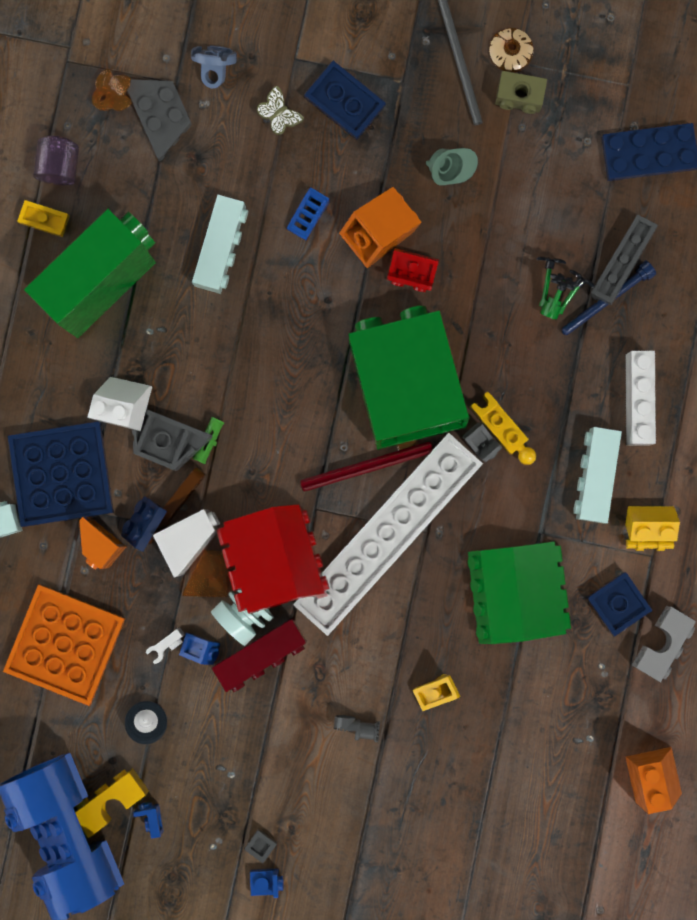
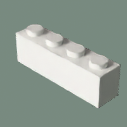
M630 351L626 354V446H650L656 444L655 351Z

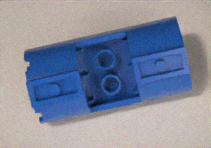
M71 753L43 762L0 783V796L6 808L4 811L7 826L13 832L30 828L33 838L40 845V856L43 861L47 862V865L33 875L32 880L34 882L33 890L44 901L51 920H66L69 918L68 913H71V915L79 912L84 913L115 894L114 890L116 891L124 885L107 840L96 841L88 845L73 807L88 797V794Z

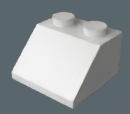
M109 377L93 395L88 418L141 431L152 386Z

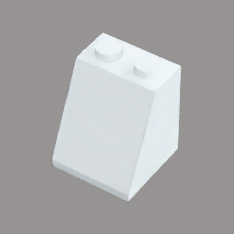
M203 509L153 535L174 577L185 574L217 534V525L220 522L215 512Z

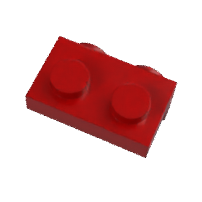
M395 248L387 280L391 281V284L403 287L404 284L413 286V289L419 292L431 291L439 259Z

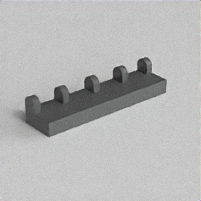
M639 215L636 216L596 283L595 288L592 290L591 297L594 300H601L609 305L613 304L658 227L657 224Z

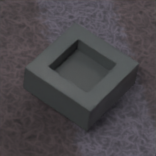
M258 828L244 850L261 863H264L277 845V841Z

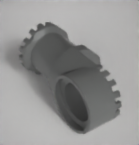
M335 715V730L340 728V731L342 729L344 731L348 730V732L355 731V740L358 741L359 738L371 739L378 743L380 721L366 723L352 716Z

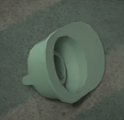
M442 148L437 150L430 160L426 161V165L429 167L432 179L436 184H457L465 182L473 176L477 169L478 157L469 148Z

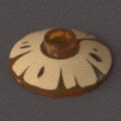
M502 29L490 41V59L502 71L512 73L521 71L528 66L533 57L534 47L532 40L527 33L520 29ZM514 44L516 49L511 50L508 45Z

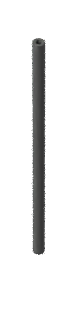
M438 0L474 126L482 124L483 121L447 0Z

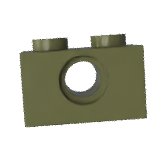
M502 71L495 105H499L500 108L505 110L516 108L521 109L527 114L539 113L543 106L547 79ZM518 90L523 91L526 97L520 98L515 92Z

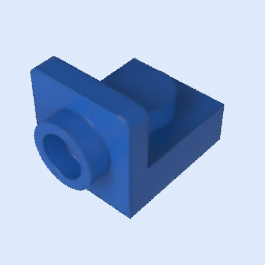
M186 633L179 655L199 664L213 665L219 655L220 643Z
M152 802L139 804L138 808L133 811V817L147 815V818H145L146 832H150L151 839L161 837L164 830L159 804L153 805Z
M279 868L250 870L251 896L273 895V898H278L279 891L284 889L283 876H279Z

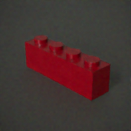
M291 618L214 665L211 669L225 692L232 690L234 693L245 686L244 681L250 677L254 681L264 675V669L272 665L275 668L285 662L283 657L292 653L295 656L305 649L303 645L307 643V640L294 619Z

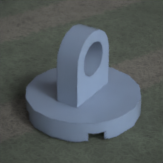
M197 46L191 50V59L194 62L201 63L202 82L212 89L223 84L226 77V65H232L237 62V53L233 52L230 48L221 46H207V50H202L201 46ZM210 70L217 73V82L210 80L208 75Z

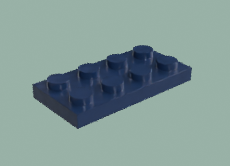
M693 123L603 134L601 137L607 181L697 170V146Z

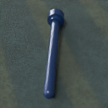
M647 260L637 266L636 273L626 280L616 299L641 280L649 281L656 275L655 269ZM599 300L565 325L561 330L562 334L569 335L609 304Z

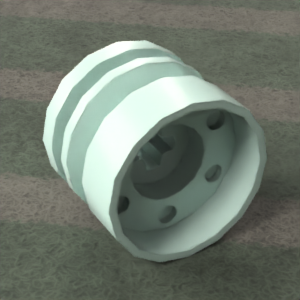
M231 591L229 596L233 604L230 605L222 600L211 613L232 637L245 646L256 635L251 625L254 623L263 628L265 624L260 616L267 621H270L274 616L269 609L249 614L247 610L238 612L234 598L236 594Z

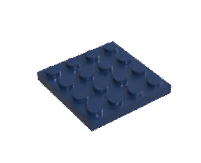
M101 422L8 436L21 527L114 513Z

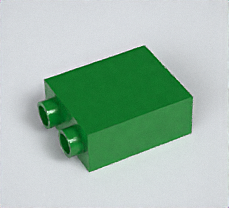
M107 209L38 275L24 291L59 326L78 339L156 263L148 252L155 244V241L148 235L149 232L129 211L119 220Z
M415 306L400 313V321L383 325L382 318L380 317L367 318L355 324L356 332L348 333L350 349L377 450L467 427L469 415L440 310L428 313L426 306Z

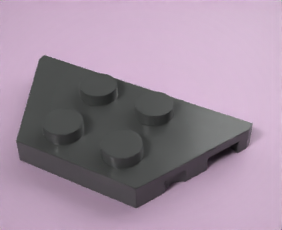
M123 80L153 150L158 161H162L167 151L172 146H175L180 136L192 125L173 81Z
M146 409L141 431L132 429V434L134 435L133 454L178 471L212 439L213 435Z

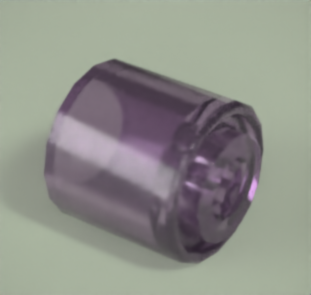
M47 136L39 138L37 141L33 177L49 184H75L79 146L64 137Z

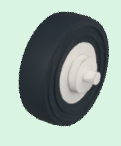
M151 701L139 702L132 706L125 717V729L128 736L139 744H152L158 741L167 729V716L163 708Z

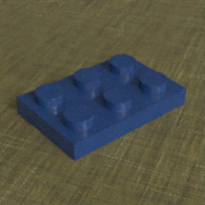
M334 60L304 94L305 99L356 140L386 106L382 99Z

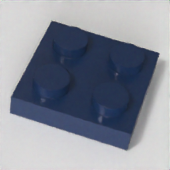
M144 496L135 505L134 514L131 519L124 524L121 536L134 548L143 552L167 511L150 498Z
M626 572L621 573L586 597L613 637L653 611Z

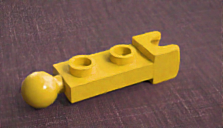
M489 392L483 395V399L487 404L485 408H480L475 403L469 407L510 455L517 451L519 453L518 459L522 464L531 465L534 463L536 452L534 449L523 445L529 439Z

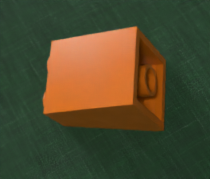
M392 187L354 211L339 234L365 267L369 268L414 233L422 222L404 201L403 196Z
M668 747L626 756L635 802L647 814L671 810L682 794L672 748Z

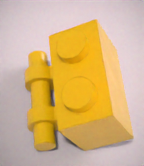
M628 506L625 526L630 540H626V548L635 549L636 551H644V549H656V551L674 549V541L678 539L680 520L675 507Z

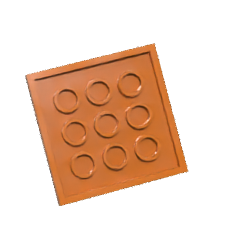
M38 584L3 672L90 706L126 618Z

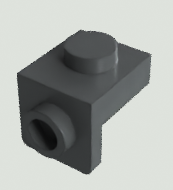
M480 422L462 436L475 455L484 462L496 457L498 451L502 449V446L493 439Z

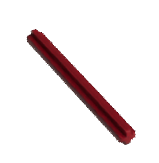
M425 442L302 479L300 481L301 488L306 492L429 455L433 451L431 442Z

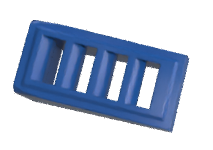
M310 187L286 229L306 241L329 205V198ZM311 198L320 202L321 205L318 206L311 202ZM306 206L315 210L316 214L314 215L305 209ZM301 214L308 217L312 221L309 223L306 220L302 219L300 217ZM296 222L307 227L306 231L295 226Z

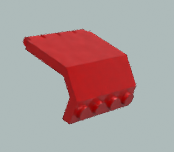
M299 504L271 507L223 522L224 527L216 530L220 546H230L222 550L226 568H236V570L228 572L232 590H242V593L234 595L238 612L247 610L249 614L300 598L316 596L318 599L328 596L326 590L330 589L326 576H322L320 567H323L322 559L319 553L315 554L313 547L317 545L313 531L309 532L307 526L310 523V518L307 510H303Z

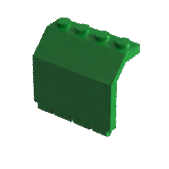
M545 542L468 552V567L471 575L470 587L473 592V611L476 616V635L479 644L530 641L566 634V629H571L570 614L563 611L564 608H569L567 590L560 588V585H566L564 566H558L557 562H563L561 545L555 546V542Z

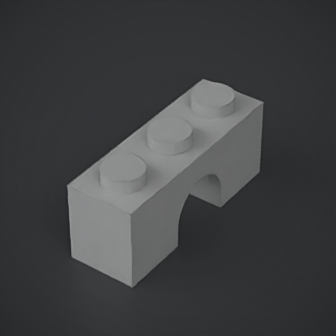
M666 606L655 624L666 635L664 647L653 651L646 646H642L631 666L659 682L662 679H666L672 670L670 666L673 660L678 659L683 652L682 645L684 641L693 635L696 621L673 607Z

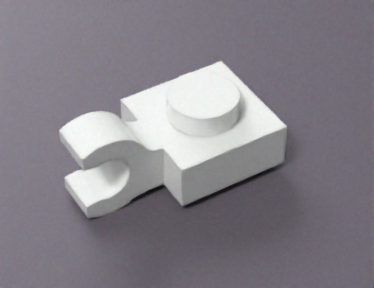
M178 628L158 644L146 650L147 654L151 651L158 652V658L153 661L154 664L159 663L163 659L164 651L168 647L172 651L183 643L180 638L185 635L181 628Z

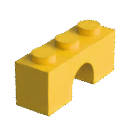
M133 768L128 772L125 769L113 777L114 783L110 786H107L105 783L94 792L96 794L94 798L89 801L86 797L75 806L77 808L75 813L88 838L106 826L112 819L106 811V802L108 800H119L128 809L149 792Z

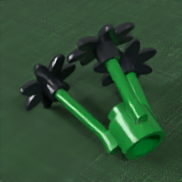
M544 256L536 258V260L546 261L545 268H547L542 299L539 304L542 307L540 311L542 315L557 320L559 314L563 315L566 306L579 288H582L585 283L595 288L593 282L582 277L575 270L569 271L577 277L575 282L572 281V277L565 278L561 273H558V275L551 274L555 263L566 264V261ZM550 278H553L551 282L557 284L556 288L558 290L554 297L549 296L547 300ZM567 287L571 289V292L562 303L559 298L562 291H565Z

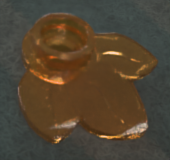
M109 69L102 71L95 81L96 91L92 95L93 105L101 111L109 109L122 111L128 108L132 102L125 94L130 86L131 78L126 75H116L113 77ZM105 95V100L100 101V98Z

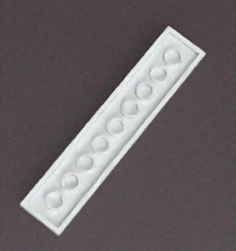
M448 433L321 573L328 580L330 588L326 590L328 596L318 599L316 596L300 598L293 605L328 636L483 463Z

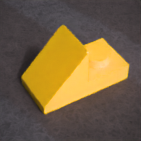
M442 674L436 680L413 689L422 711L461 697L451 676L447 674Z

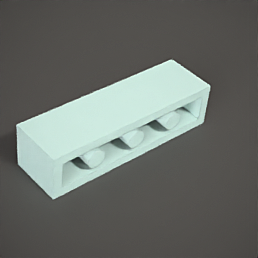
M217 195L192 280L195 287L221 294L222 288H227L229 275L226 274L229 266L232 267L235 261L236 254L233 253L235 245H239L242 232L239 231L241 223L245 224L248 216V210H246L243 201Z
M593 427L590 428L589 432H586L584 445L587 446L586 455L583 454L581 459V468H584L583 477H579L577 491H580L579 500H576L574 504V514H577L576 519L603 524L608 523L622 431Z

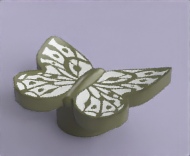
M275 86L268 94V102H262L257 106L259 116L271 121V130L276 135L283 134L286 127H294L304 121V117L300 113L287 109V106H284V97L278 86Z

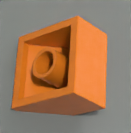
M82 517L79 522L82 554L87 558L85 562L95 570L97 568H110L127 546L92 517Z

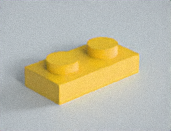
M24 200L17 222L63 237L70 216L67 213Z

